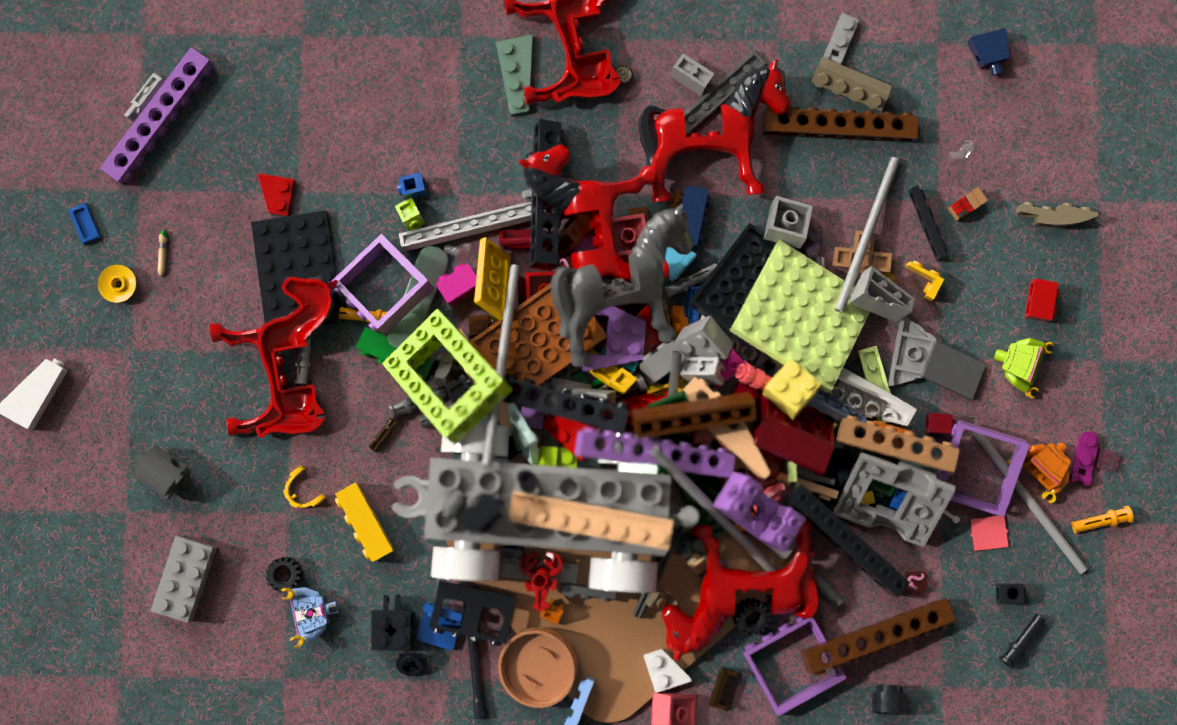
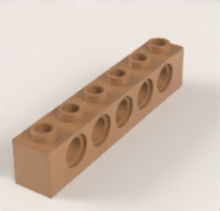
M853 416L841 419L836 442L949 473L955 470L960 450L954 448L955 444L935 443L936 439L925 436L924 439L916 437L917 434L908 431H905L904 434L898 433L897 428L886 426L885 429L880 428L878 423L872 421L862 423L859 422V418ZM857 428H861L864 431V436L861 439L855 435ZM876 433H880L883 436L881 444L876 443L874 440ZM895 438H899L902 441L900 449L895 448L893 445ZM915 443L921 446L919 454L913 452V445ZM935 448L940 451L939 459L932 457V451Z

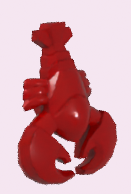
M536 552L527 553L519 562V570L524 576L532 580V582L525 580L524 583L527 592L534 591L537 602L533 604V609L545 611L546 608H550V604L546 602L549 591H555L557 580L551 581V579L562 572L564 568L563 560L556 553L545 552L543 556H548L552 560L544 559V562L552 570L549 571L546 567L541 566L532 571L540 560L536 559L532 562V559L540 556V554Z

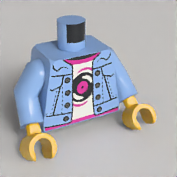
M306 587L281 589V591L288 592V596L282 599L290 600L297 636L292 637L290 641L297 639L298 645L293 648H298L303 643L305 644L317 639L326 630V624L330 623L328 615L339 613L337 602L326 604L325 597L320 596L315 590Z

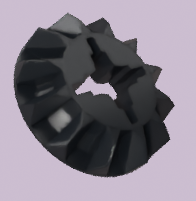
M406 650L404 654L400 653L398 659H396V667L403 675L418 676L425 672L427 658L423 657L422 653L417 654L415 650L413 652Z

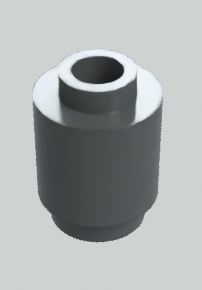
M455 489L441 507L444 511L442 515L450 520H453L454 517L459 519L460 512L467 506L469 497Z

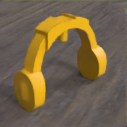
M303 465L290 473L291 477L285 485V490H283L285 498L295 508H305L311 505L314 507L326 498L324 494H321L314 500L301 504L294 500L297 497L296 494L291 496L290 485L305 470Z

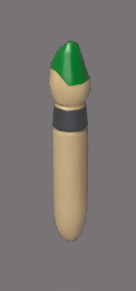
M162 230L159 234L158 274L160 276L164 275L166 269V243L168 238L165 230Z

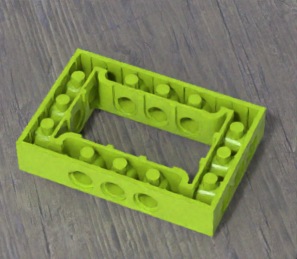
M438 309L382 363L440 433L454 445H457L513 390L451 320ZM441 344L448 349L477 382L451 409L443 404V399L433 392L434 389L424 382L423 376L415 371L421 364L425 363V360L435 350L439 349L438 347Z

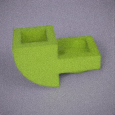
M539 447L538 465L577 468L578 458L567 448Z

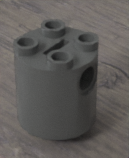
M156 445L142 450L134 460L135 469L132 475L160 497L169 500L173 494L176 495L182 488V485H180L181 481L186 480L192 471Z

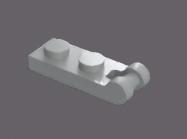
M841 13L823 56L824 58L838 64L842 63L859 19ZM835 51L839 53L838 57L831 55V52Z

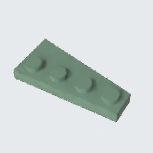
M533 35L496 42L511 116L529 112V105H526L523 87L530 86Z

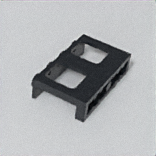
M439 580L429 628H433L432 632L444 634V631L452 632L451 636L463 638V635L471 636L470 640L482 642L483 639L490 640L492 645L501 646L502 643L506 644L516 596ZM444 599L460 601L466 604L460 629L439 625L438 621ZM483 607L498 609L504 612L499 637L483 635L477 632Z

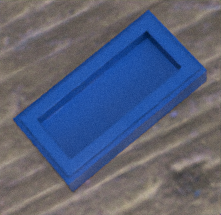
M86 202L68 210L83 245L102 238Z

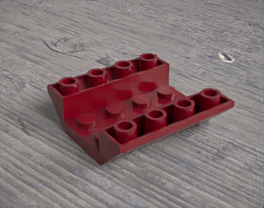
M760 390L758 397L754 401L755 406L762 410V422L754 431V446L823 475L834 449L833 420L805 407L792 419L763 395L764 390Z

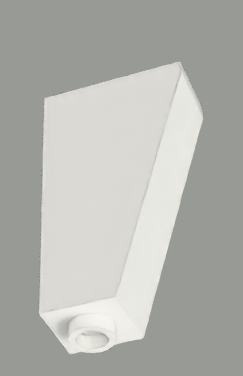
M55 358L53 361L45 359L0 403V414L26 429L34 430L68 369L63 367L64 363Z

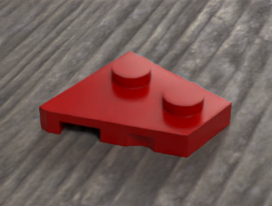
M258 173V179L269 214L289 216L295 179Z

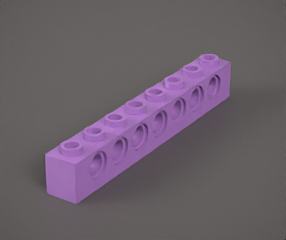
M192 47L188 50L100 167L102 171L122 185L130 181L134 169L142 165L144 162L143 157L147 152H151L154 149L155 141L166 133L168 124L176 120L178 111L181 107H185L188 104L189 96L192 92H196L200 88L201 80L204 76L207 77L211 73L213 64L210 60ZM191 69H196V73L192 76H189V71ZM180 84H185L183 90H177ZM169 99H174L172 105L166 106V102ZM162 114V118L159 121H155L156 115ZM146 129H151L148 136L143 135ZM135 144H139V149L133 152L132 147ZM128 159L127 165L121 167L122 160Z
M585 428L584 431H578L575 456L621 463L662 466L650 454V451L657 446L682 472L730 478L733 474L735 454L728 453V449L717 448V451H710V447L698 445L697 449L691 448L692 444L680 442L679 446L673 445V441L661 440V443L654 442V438L646 437L639 440L635 439V435L623 434V437L616 436V432L604 431V434L596 433L597 429ZM597 439H600L602 442V447L599 450L595 447ZM616 442H619L621 445L619 452H616L614 448ZM635 445H638L640 448L638 455L634 453ZM673 451H676L678 455L676 461L672 459ZM692 454L696 456L694 464L690 460ZM711 456L715 460L713 466L709 464V459Z

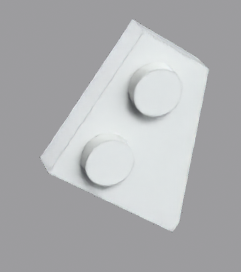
M663 649L643 655L656 693L691 682V678Z

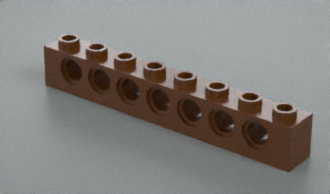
M769 107L764 112L763 135L915 142L918 137V116H913V113L894 115V112L875 114V111L856 113V110L837 112V109L818 111V108L799 110V107H790L785 114L780 115L776 114ZM779 118H787L788 124H781ZM798 119H806L807 125H800ZM823 119L826 122V126H819L817 120ZM836 120H842L845 123V127L837 126ZM855 121H861L864 128L856 127ZM874 122H880L883 128H875ZM893 123H899L901 130L894 129Z
M939 599L803 649L800 653L807 673L819 676L826 673L825 669L830 667L833 669L843 667L846 661L850 660L851 663L857 662L865 654L872 656L880 653L879 649L881 648L891 649L897 647V643L900 641L907 643L915 640L914 636L916 635L926 636L932 634V629L939 628V630L948 628L950 627L949 623L954 622L955 618L948 599ZM930 613L934 615L933 623H930L928 619ZM913 619L917 623L915 630L911 628V621ZM895 626L899 628L898 636H895L893 634V628ZM878 632L882 636V640L880 643H878L875 640V636ZM860 639L864 642V647L861 650L857 646ZM841 646L846 648L844 656H841L839 652ZM824 652L828 654V661L826 663L821 659Z

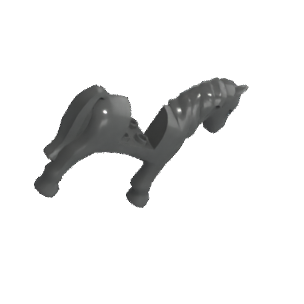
M683 204L677 208L666 209L656 213L643 228L637 239L636 246L632 249L633 253L628 255L631 284L624 279H614L612 284L608 285L602 283L600 274L593 264L578 269L569 267L558 268L552 278L551 292L554 306L561 320L559 335L570 339L569 349L573 366H585L590 363V356L584 350V337L587 326L594 315L612 306L634 303L646 304L651 313V327L658 331L659 341L670 342L677 339L676 330L667 323L663 311V266L668 247L673 248L678 254L688 255L694 246V241L689 233L687 213L682 210Z

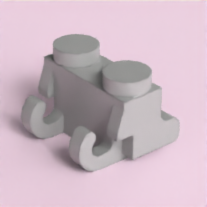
M444 352L443 355L438 356L436 363L439 364L435 375L431 374L428 383L441 388L443 385L449 386L456 382L455 380H452V383L449 382L452 371L461 372L463 367L461 364L455 366L456 358L450 352Z

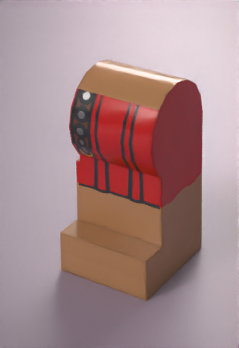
M977 187L947 209L955 221H958L984 205L988 200L979 187Z

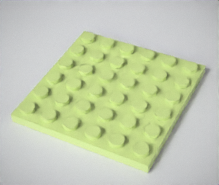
M779 240L730 331L783 365L792 359L821 383V389L829 393L832 391L870 312L850 304L851 294L844 313L835 311L834 309L845 281Z

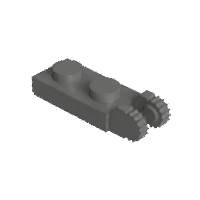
M566 583L562 585L561 589L562 594L568 597L579 594L580 598L592 599V596L600 597L599 600L607 602L615 599L616 591L589 588V585Z

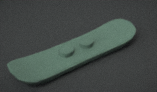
M428 246L419 253L414 267L434 286V289L388 332V341L395 348H398L426 319L438 289L436 286L437 279L444 275L448 266L447 254L439 247ZM412 275L404 296L418 283Z

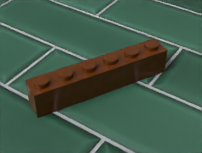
M749 392L631 410L633 429L637 439L756 420L755 401Z

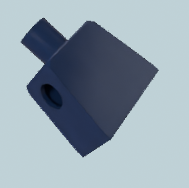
M1006 28L972 36L967 43L979 68L989 67L992 76L1002 74L1001 64L1009 59Z

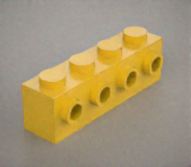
M355 482L337 492L335 501L340 509H344L346 513L344 518L347 524L353 526L355 539L358 543L363 544L365 549L362 551L366 559H371L372 562H375L395 551L359 483Z

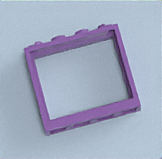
M382 234L332 280H338L337 287L334 290L341 297L345 295L348 298L346 302L352 309L355 307L359 309L357 314L364 321L368 319L371 322L369 326L375 333L379 330L384 336L434 289V286ZM386 249L418 283L377 321L351 294L346 286Z
M959 420L958 424L953 426L951 433L953 435L951 443L955 444L954 448H958L964 429L1015 444L1016 447L996 504L954 492L950 501L1004 517L1030 444L1024 439ZM939 470L941 474L937 480L946 482L949 472Z
M813 616L807 619L797 617V622L789 625V623L782 625L778 628L779 632L774 635L772 632L761 637L763 641L757 644L752 642L744 647L745 651L742 652L777 716L846 679L841 668L833 669L835 673L777 704L751 656L753 653L806 624H809L819 644L825 642L826 640Z

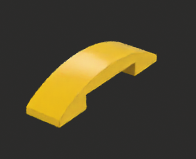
M593 349L587 352L589 354L599 355V353ZM616 366L588 371L609 387L623 394L637 381V378L623 368L619 369Z

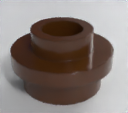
M676 189L670 193L671 201H668V203H670L671 208L680 206L683 201L684 194Z

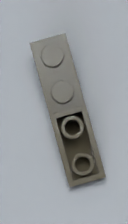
M1024 202L1016 210L1017 215L1034 218L1033 226L1048 228L1074 226L1098 216V212L1092 211V208L1081 207L1080 209L1070 203H1062L1054 211L1052 207L1043 206L1039 208L1035 207L1033 203Z

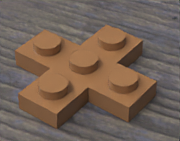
M855 231L853 249L834 248L832 267L850 269L863 231ZM873 232L858 275L871 266L879 272L890 273L892 254L873 251L875 232Z

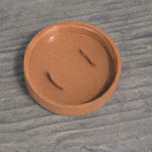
M531 627L518 632L506 643L499 657L498 672L503 687L513 699L525 706L544 708L558 703L571 690L578 674V661L573 647L560 633L545 627Z

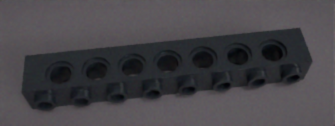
M545 119L538 120L534 126L533 152H544L557 145H561L564 134L563 130H561V122ZM533 192L531 201L529 268L552 271L560 263V254H558V247L561 242V237L558 235L561 226L560 210L557 206H552L543 201L540 197L534 195ZM543 228L548 229L549 233L545 232ZM543 246H546L549 251H546Z
M506 373L504 380L513 390L502 402L514 403L517 406L623 434L629 432L632 420L631 410L633 409H629L628 404L617 402V405L610 404L609 399L598 397V400L591 399L590 394L580 392L579 395L572 394L573 390L561 388V390L554 389L552 384L543 383L541 386L535 384L536 380L524 378V381L517 379V375ZM517 385L521 388L520 395H516L515 393V387ZM535 390L539 392V399L537 401L533 398ZM553 395H556L558 398L556 405H553L551 402ZM572 399L577 404L575 410L570 408V401ZM591 404L595 407L593 415L588 412V407ZM609 409L614 412L612 420L607 418V411Z
M790 482L779 496L798 514L804 517L806 521H809L820 534L887 594L899 598L910 584L904 576L801 483Z

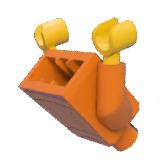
M1049 443L1046 446L1044 444L1029 446L1022 465L1048 490H1051L1045 491L1042 494L1043 499L1051 494V499L1048 503L1055 502V494L1060 493L1069 482L1070 469L1068 467L1071 462L1065 455L1068 448L1063 443H1058L1056 446L1053 443Z

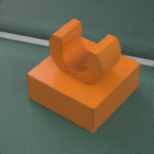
M552 598L548 603L550 608L542 611L540 617L557 625L564 612L562 610L564 604L561 603L559 607L553 605L554 599Z

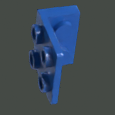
M426 602L416 640L453 650L457 637L451 636L452 632L444 631V634L432 632L433 628H429L434 604ZM442 606L438 623L441 626L460 629L464 613Z

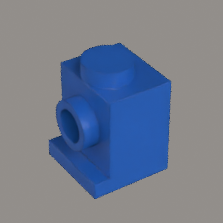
M421 172L399 178L398 192L400 196L403 195L405 200L411 197L428 196L425 178Z

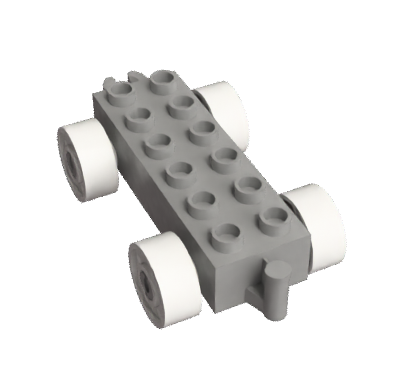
M482 423L476 425L457 445H454L442 435L441 452L460 454L461 460L431 458L429 481L413 476H405L394 482L396 489L414 488L419 494L418 502L413 506L394 503L392 510L395 513L406 518L426 516L424 538L454 540V547H433L431 577L498 581L500 551L480 549V544L483 542L612 552L611 559L591 558L589 588L656 593L658 562L638 561V554L666 556V549L508 521L513 491L673 520L672 528L681 525L693 526L698 521L696 509L689 506L682 508L669 501L671 475L620 471L621 462L598 459L599 464L618 466L617 471L492 462L491 469L482 468L488 424ZM498 425L493 457H508L510 427ZM616 433V436L623 437V433ZM652 436V437H650V438H654V442L661 443L660 437H658V436ZM599 439V449H600V448L602 447V442H601V440ZM616 442L614 446L616 452L621 450L619 442ZM635 445L634 447V453L636 455L640 453V448L638 445ZM525 469L535 474L536 483L532 488H523L518 484L516 477L519 471ZM529 474L528 476L525 475L522 478L524 479L522 481L523 484H525L532 477L531 474ZM455 489L469 497L467 506L473 507L478 503L476 499L484 492L487 494L489 492L493 494L498 493L506 502L503 504L506 508L503 510L504 515L498 521L494 522L492 520L488 523L489 528L481 535H471L458 519L454 517L453 520H450L442 515L444 511L441 507Z

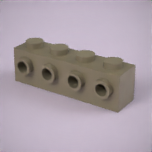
M821 57L811 81L817 87L829 89L836 95L846 96L853 102L863 103L870 109L882 111L892 87L889 84L824 57Z

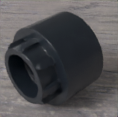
M877 685L876 692L872 693V713L906 715L907 694L903 693V688L899 685Z

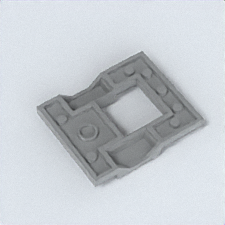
M861 453L833 509V513L836 516L869 528L883 525L894 529L905 541L924 547L954 494L955 486L937 480V474L900 461L898 465ZM872 478L908 491L898 511L879 504L873 508L860 503Z

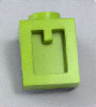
M412 197L395 206L408 231L416 230L425 224Z

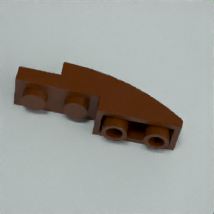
M595 212L576 214L563 225V228L558 233L561 237L560 246L558 247L560 257H564L592 230L590 217H593L592 214ZM543 246L546 251H549L546 246Z

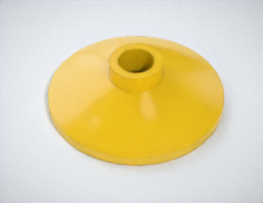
M111 265L104 269L99 276V292L110 302H124L135 292L136 277L126 266ZM118 281L122 282V286L120 288L116 287V283Z

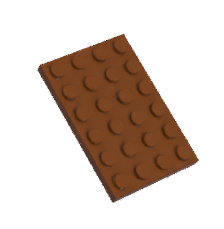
M551 283L514 309L505 376L506 373L517 375L518 380L524 381V378L536 380L535 384L542 385L572 364L571 351L569 349L570 339L559 335L561 320L553 303ZM594 316L590 320L585 332L584 350L586 352H589L608 338V335ZM503 320L497 321L470 341L495 370ZM518 385L515 387L516 395L521 393V388Z

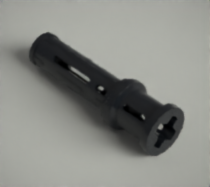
M1035 614L1015 642L1009 644L1008 650L999 659L1008 667L1014 669V664L1020 656L1025 654V648L1046 620L1040 615Z

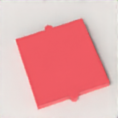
M992 516L970 519L972 529L970 536L973 537L974 551L1008 547V530L1005 525V517Z

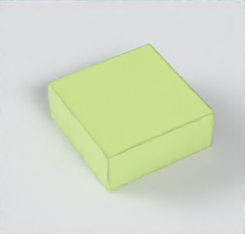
M787 461V481L797 482L796 464Z

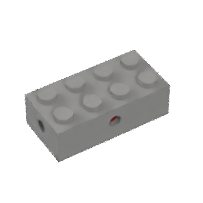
M175 536L151 611L186 623L193 622L217 547L184 536Z

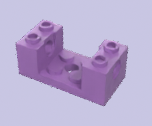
M733 472L713 506L768 547L785 553L806 519L792 508L779 505L761 491L763 487L749 476ZM755 505L757 512L752 516L750 509Z

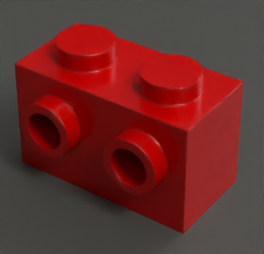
M1036 278L1030 281L1024 318L1042 322L1052 321V318H1055L1057 308L1054 307L1055 300L1058 299L1060 294L1057 282Z

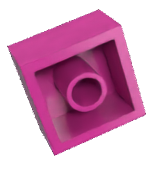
M468 263L456 266L453 273L450 275L446 273L437 279L436 286L450 308L476 291L477 276Z

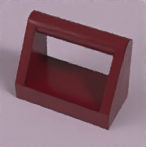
M531 229L500 230V248L502 250L530 249Z

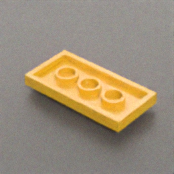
M485 237L480 239L474 303L501 321L504 316L511 256Z

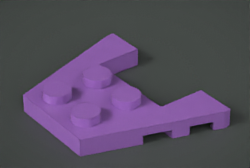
M614 306L594 315L608 318L606 331L608 338L605 341L604 355L589 354L590 363L583 366L582 372L643 360L645 321Z

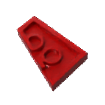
M551 414L547 415L542 426L573 455H575L578 431L592 428L597 429L596 433H599L601 430L600 427ZM576 456L580 461L587 459V457Z

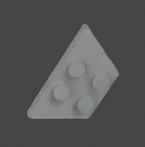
M907 315L899 321L888 378L889 387L921 379L922 377L920 376L933 342L936 341L933 335L924 331L920 325L915 324Z

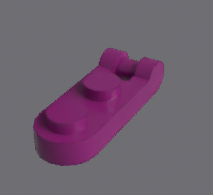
M1084 432L1079 436L1069 482H1081L1082 485H1090L1099 445V439L1095 433ZM1079 469L1085 470L1084 475L1078 473Z

